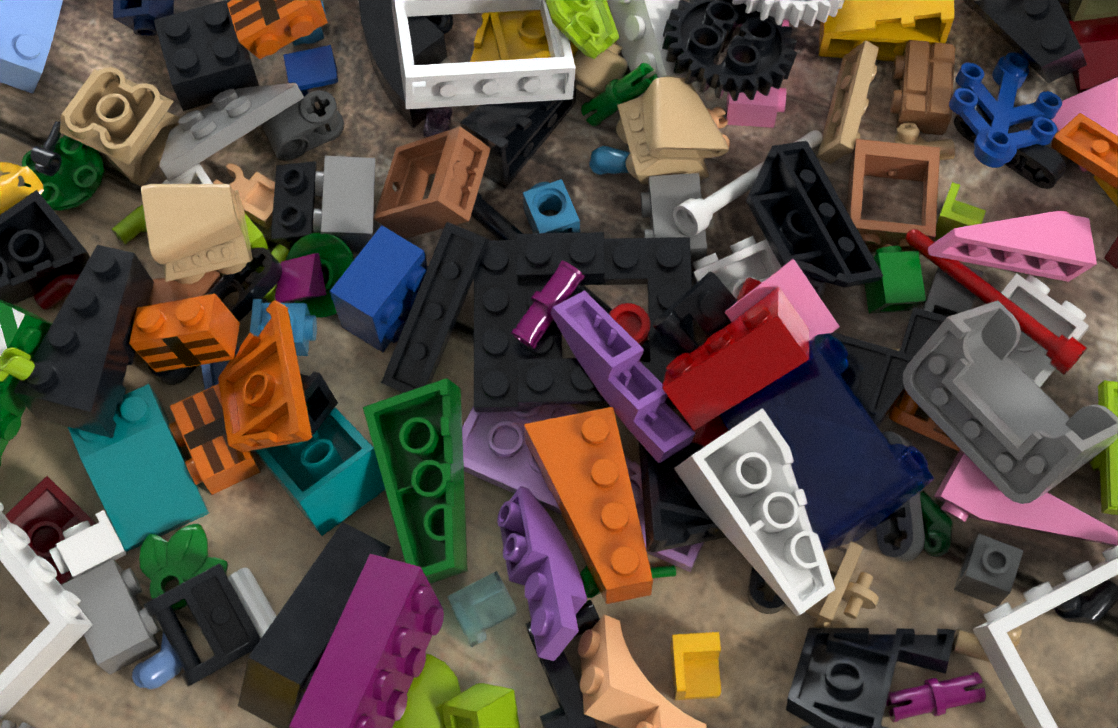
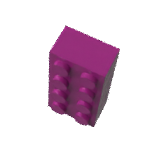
M374 554L369 555L290 723V728H392L395 720L401 719L407 706V693L414 677L417 678L421 674L426 661L425 651L432 635L435 636L440 631L444 619V609L421 567Z

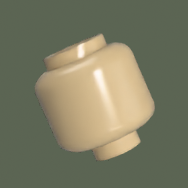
M615 42L595 59L585 56L578 49L573 58L576 67V89L594 98L605 90L606 84L611 80L622 79L628 67L626 59L620 55L623 47Z

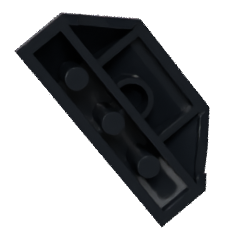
M808 141L772 146L746 198V202L780 266L783 267L790 260L794 259L806 277L843 288L880 281L883 277L881 270Z

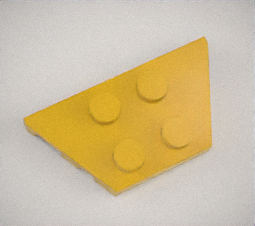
M540 10L488 12L482 14V25L478 28L474 39V50L470 62L535 59L536 57L551 58ZM569 40L574 58L578 48Z

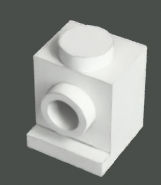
M104 510L95 514L99 523L91 526L89 521H84L63 532L65 540L57 543L56 547L49 550L61 574L70 571L72 577L75 578L112 558L117 560L126 555Z

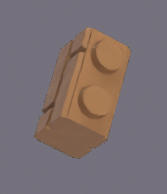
M909 40L906 42L903 54L895 56L892 79L899 80V90L893 89L890 114H897L896 128L903 123L910 122L916 124L919 130L925 134L943 135L946 133L952 118L949 102L953 96L955 47L953 44L936 42L929 44L926 41Z

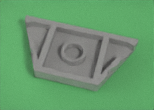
M295 82L225 90L214 97L212 105L202 111H191L179 119V125L169 132L159 167L170 182L297 103L304 96Z

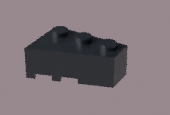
M964 0L972 10L974 9L988 23L989 27L1013 47L1016 53L1023 55L1028 60L1029 65L1047 83L1087 65L1082 48L1058 0Z
M574 80L573 99L480 105L460 122L463 129L491 148L483 173L485 177L504 189L508 187L576 104V81Z

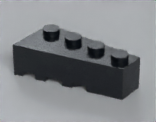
M37 190L0 215V300L16 304L34 296L37 291L61 274H81L90 258L88 252Z
M97 245L31 360L35 364L34 370L27 379L20 380L14 390V393L37 419L113 438L117 425L113 418L117 404L122 405L126 390L123 381L127 365L133 364L136 353L129 344L137 307L148 306L154 281L135 253Z
M344 522L341 523L249 655L238 707L277 728H290V723L369 555L374 554L388 558L390 546Z

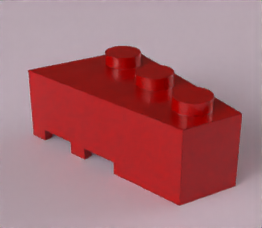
M777 287L726 327L711 335L693 352L681 354L671 361L666 367L667 371L665 372L662 389L694 431L808 361L809 328L780 287Z

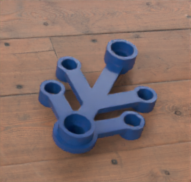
M1011 52L1001 57L992 72L994 81L1000 86L997 100L981 83L985 74L980 66L974 63H964L955 78L957 84L962 88L955 90L949 102V107L954 113L962 117L977 136L974 140L975 157L988 167H1002L1014 158L1017 149L1035 144H1050L1057 132L1056 124L1050 120L1057 115L1062 106V100L1056 94L1044 91L1039 94L1034 103L1013 108L1017 89L1023 85L1029 74L1028 60L1019 53ZM977 103L991 119V126L974 109ZM1034 120L1029 130L1008 134L1009 126Z

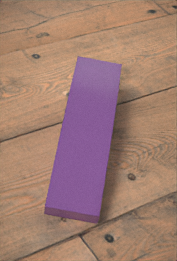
M585 290L552 307L551 315L599 393L609 406L613 407L614 412L654 459L661 463L690 445L695 432L665 403L667 394L662 389L663 384L640 362L644 349Z

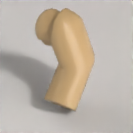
M910 122L903 123L897 128V136L894 138L895 143L939 147V161L954 159L955 145L952 139L928 142L919 136L920 130L917 125Z

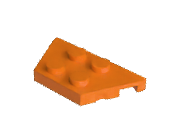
M276 300L271 302L266 309L271 315V319L259 336L250 332L241 344L234 360L229 361L218 377L228 446L240 452L304 442L312 438L288 307Z

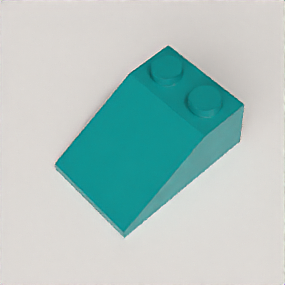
M149 384L125 394L122 405L117 404L113 418L117 425L113 438L68 427L80 459L126 552L141 546L146 537L151 533L162 536L210 514L198 486L194 483L187 469L184 453L169 427L170 421L164 407Z
M306 403L307 411L310 410L313 404ZM336 407L308 441L254 450L321 536L339 525L343 520L385 490L374 447Z

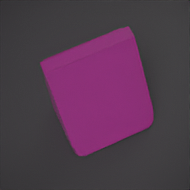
M319 253L281 262L282 274L277 282L276 301L280 303H295L327 295Z

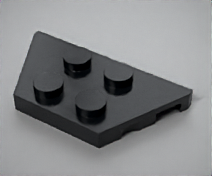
M639 442L647 551L654 553L726 538L725 534L699 506L674 469L687 458L701 450L703 446L691 442L690 445L658 463Z

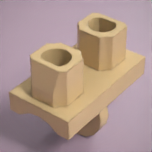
M851 541L848 549H845L838 545L822 542L821 546L830 574L835 578L833 581L835 590L805 612L818 618L815 627L829 628L842 598L848 601L843 614L849 618L856 619L861 607L866 609L876 608L879 597L869 589L873 580L872 575L860 572L856 583L849 582L864 546Z

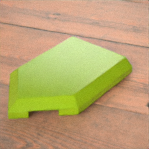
M545 0L552 23L585 56L595 59L619 39L607 0Z

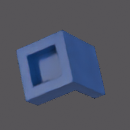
M331 45L283 54L288 82H295L303 96L309 94V89L336 84L338 82L337 67Z

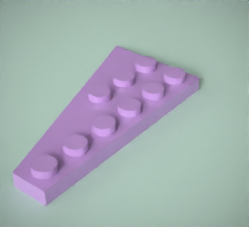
M570 404L542 405L524 411L475 412L473 406L462 427L464 472L514 494L520 486L526 487L543 507L561 514V510L552 492L549 491L534 456L532 457L526 445L524 424L577 414L579 412ZM625 456L646 552L691 572L704 542L654 553L647 551L641 468L635 461L632 463Z

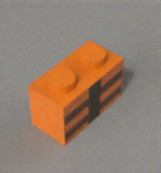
M232 0L227 3L239 43L258 59L276 53L280 48L301 37L310 35L314 30L328 23L321 0Z
M216 294L142 306L136 309L129 344L155 372L234 360L240 323Z
M219 384L170 405L176 421L170 423L169 427L178 446L181 448L187 445L192 458L186 460L185 464L196 485L203 482L211 495L261 473L251 451L240 452L228 446Z

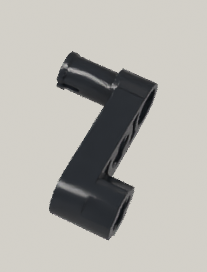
M591 600L586 601L576 614L579 632L574 638L582 635L586 630L592 629L600 620ZM530 621L526 623L525 626L531 639V642L534 646V649L536 651L534 635L531 632ZM564 650L555 661L538 657L560 707L539 716L543 728H597L594 718L584 715L583 693L580 690Z

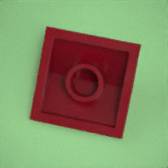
M1118 16L1069 21L1087 63L1086 66L1072 72L1078 93L1117 78Z
M48 476L5 515L11 523L26 532L30 538L28 545L36 555L47 560L57 572L55 578L61 586L73 578L70 571L64 574L60 573L49 550L56 547L57 543L65 540L63 532L84 521H89L91 526L97 523Z

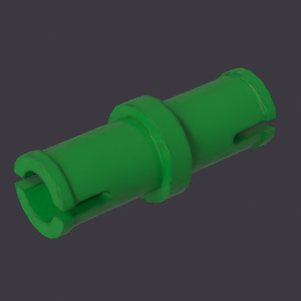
M641 63L622 79H613L607 83L603 92L581 106L583 116L597 110L586 121L594 127L598 126L602 121L619 111L618 104L633 100L644 94L652 81L658 78V76L654 74L650 78L644 80L642 78L654 69L647 63Z

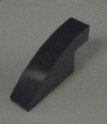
M359 0L361 23L373 69L384 92L396 110L412 128H415L438 109H406L392 13V0ZM425 16L407 17L414 65L439 64L447 58L444 34Z

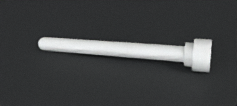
M813 130L795 142L808 141L813 150L821 144L823 136L821 132ZM764 161L704 200L690 198L675 207L673 218L678 229L689 237H693L706 229L710 224L713 213L751 190Z

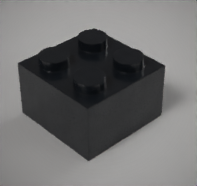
M232 0L219 1L154 20L171 84L183 111L213 103L215 96L228 89L236 90L238 88L259 86L249 50L239 43L227 5Z

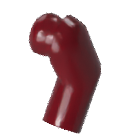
M61 274L34 294L36 303L42 309L49 310L69 295L80 274Z

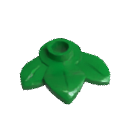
M192 524L181 528L171 536L169 542L151 533L143 541L140 549V569L151 580L149 590L152 599L165 593V586L171 580H178L180 585L219 563L225 574L228 569L227 561L216 557H208V539L200 524ZM182 599L171 606L176 611L186 607L187 604Z

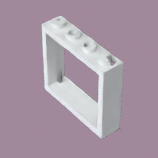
M392 0V13L406 109L573 99L576 67L570 42L552 23L545 0ZM526 10L541 11L551 58L414 65L407 17Z
M1 502L0 561L50 624L0 674V720L93 625L77 605L81 600L61 586L55 578L57 576L55 568L47 560L37 556L28 545L30 538L26 532L11 523L2 513L4 506Z
M1118 545L1103 551L1102 554L1106 560L1093 567L1089 561H1085L1064 571L1063 575L1066 581L1054 587H1051L1049 581L1024 592L1023 595L1026 602L1014 608H1011L1009 602H1006L991 609V611L984 614L987 622L973 629L1025 728H1058L1007 632L1118 575Z

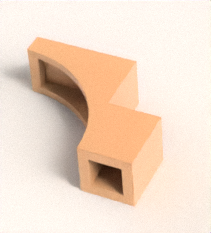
M604 614L592 629H588L583 633L578 644V654L581 658L582 677L580 680V690L583 692L584 715L618 728H707L705 723L694 719L675 707L647 680L628 650L621 630L620 620Z

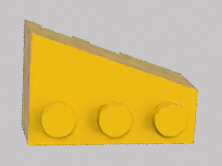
M844 0L842 8L838 9L835 17L828 15L825 23L820 21L819 56L843 58V56L866 40L879 47L876 60L894 61L896 55L903 54L906 42L909 40L926 41L929 44L935 42L946 43L954 21V0Z

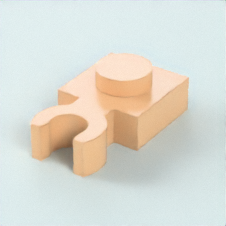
M229 163L226 166L227 171L232 178H235L230 185L233 191L238 190L244 213L254 222L269 229L272 225L275 182L257 171L248 180L239 166ZM217 179L213 182V184H223Z

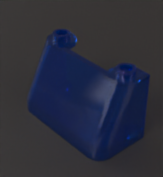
M830 333L818 334L809 340L808 361L720 414L723 423L730 430L760 409H764L790 447L794 459L791 466L798 488L804 490L808 503L804 505L812 531L818 534L823 551L849 544L851 541L860 540L935 479L927 468L926 458L917 448L913 446L907 447L903 444L890 445L840 375L848 368V352L842 342Z

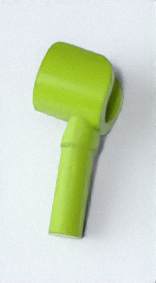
M17 348L5 349L0 356V382H3L8 375L21 381L27 379L35 367L34 362L30 361L31 355Z

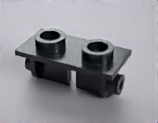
M316 161L276 165L271 231L272 241L287 240L292 248L299 239L313 233Z

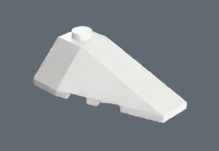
M762 408L687 458L674 469L703 511L796 616H799L834 591L835 586L818 534L812 531L804 506L808 504L804 490L799 489L791 466L794 459L790 447Z

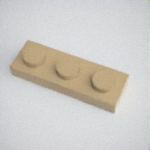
M866 40L843 56L823 132V140L817 155L819 159L829 164L846 154L852 153L856 139H860L858 129L861 117L866 112L869 100L866 97L869 85L877 72L875 61L879 47Z

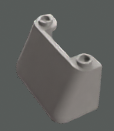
M994 301L947 317L906 366L903 372V384L908 395L1006 497L1013 502L1024 504L1030 503L1046 494L1118 439V417L1106 407L1093 404L1081 408L1070 418L1008 357L1020 340L1021 329L1014 315L999 301Z

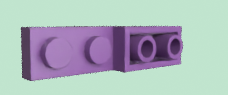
M520 486L512 498L503 503L498 513L497 523L501 529L503 558L506 560L509 581L525 586V597L528 599L531 632L534 635L537 656L555 661L579 632L576 614L587 601V596L575 560L556 524L528 488Z

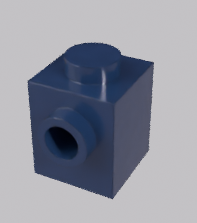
M113 0V19L131 28L136 35L140 36L157 35L154 20L174 14V0Z

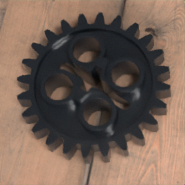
M680 0L678 9H672L669 20L666 21L662 49L668 50L666 55L667 62H676L673 71L675 74L687 73L686 84L698 81L701 83L699 92L703 93L711 87L715 89L716 98H720L725 91L730 93L733 101H737L741 92H744L750 100H754L757 90L764 96H768L771 87L779 89L783 79H788L797 52L794 51L797 40L790 38L793 30L792 27L782 26V24L777 25L775 18L769 16L764 21L760 20L761 12L754 11L747 14L745 12L747 5L744 3L734 5L732 3L733 0H690L689 3ZM739 24H742L739 34L733 38L728 48L726 57L720 65H716L720 54L727 49L734 30Z

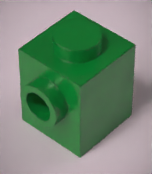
M887 246L877 249L876 255L873 258L883 277L880 281L864 284L868 313L904 312L926 302L919 251L902 252L901 246Z

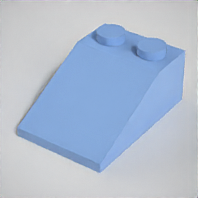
M0 0L1 83L32 94L34 93L47 60L63 0Z

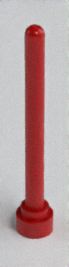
M911 229L906 233L905 239L910 246L919 251V253L986 304L999 301L1010 311L1019 322L1021 331L1047 351L1045 355L1052 360L1050 365L1061 374L1065 375L1086 351L1087 347L1074 337L1068 339L1063 334L1060 337L1055 335L960 261L929 255L928 247L935 242L918 229Z

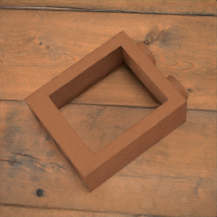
M461 126L397 147L373 219L404 239L443 229L446 222L455 225L469 222L491 148ZM436 173L429 197L423 199L431 174ZM393 184H394V185L396 186V188H397L396 192L393 190V187H392Z
M856 139L850 158L846 210L870 253L887 246H901L902 252L917 251L905 239L906 233L911 229H918L934 241L936 237L939 147ZM864 176L923 182L921 225L861 219Z

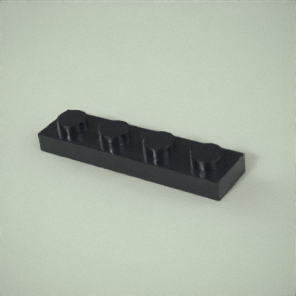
M446 222L382 379V384L403 393L431 384L490 239L453 223Z

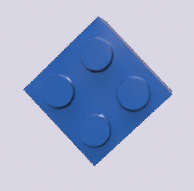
M381 225L330 290L342 328L382 353L391 342H398L428 268L424 250Z

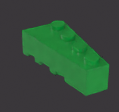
M448 378L364 406L363 411L405 563L421 567L430 584L468 572L461 388Z

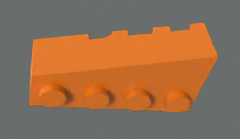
M613 407L524 424L526 445L532 457L534 456L542 472V477L549 491L552 492L561 510V515L571 531L605 603L610 604L650 596L653 578Z

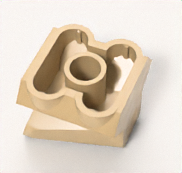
M109 67L94 69L61 114L60 133L96 149L132 183L143 186L160 164L169 132L179 125L178 121L180 118L167 112L174 101L160 95L156 87L147 83L136 84L126 79L120 70Z
M656 78L643 96L617 105L621 118L617 122L616 132L619 138L628 144L630 150L626 158V168L634 178L639 180L640 184H648L649 176L699 173L701 181L709 177L705 159L722 156L729 151L724 137L692 83H685L686 78Z
M148 184L141 186L150 253L156 262L163 264L166 282L176 280L184 285L198 282L206 272L218 270L226 275L235 274L253 260L241 198L238 190L233 191L230 184Z

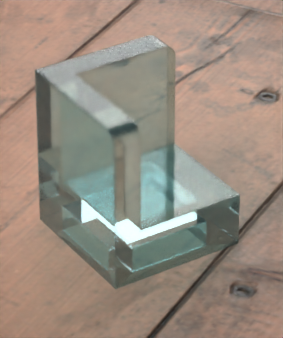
M497 571L447 596L451 610L471 648L487 640L485 630L517 613L516 606Z

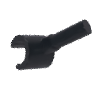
M59 121L54 122L43 146H35L31 151V159L36 163L35 169L50 177L59 171L62 163L61 155L54 152L61 135V122Z

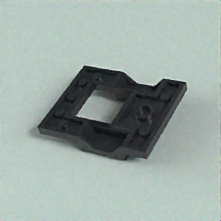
M604 232L517 234V240H489L474 277V411H524L542 405L582 404L598 409L610 407L577 358H562V333L554 320L536 344L535 349L524 345L511 334L512 330L516 328L533 304L531 297L536 291L541 292L561 261L573 265L585 276L578 285L647 284L648 316L650 319V362L641 363L663 384L665 372L667 371L666 367L683 353L667 335L661 336L653 327V324L660 315L692 288L690 237L604 239ZM688 314L681 320L680 324L694 339L693 318ZM667 396L665 403L671 409H677Z

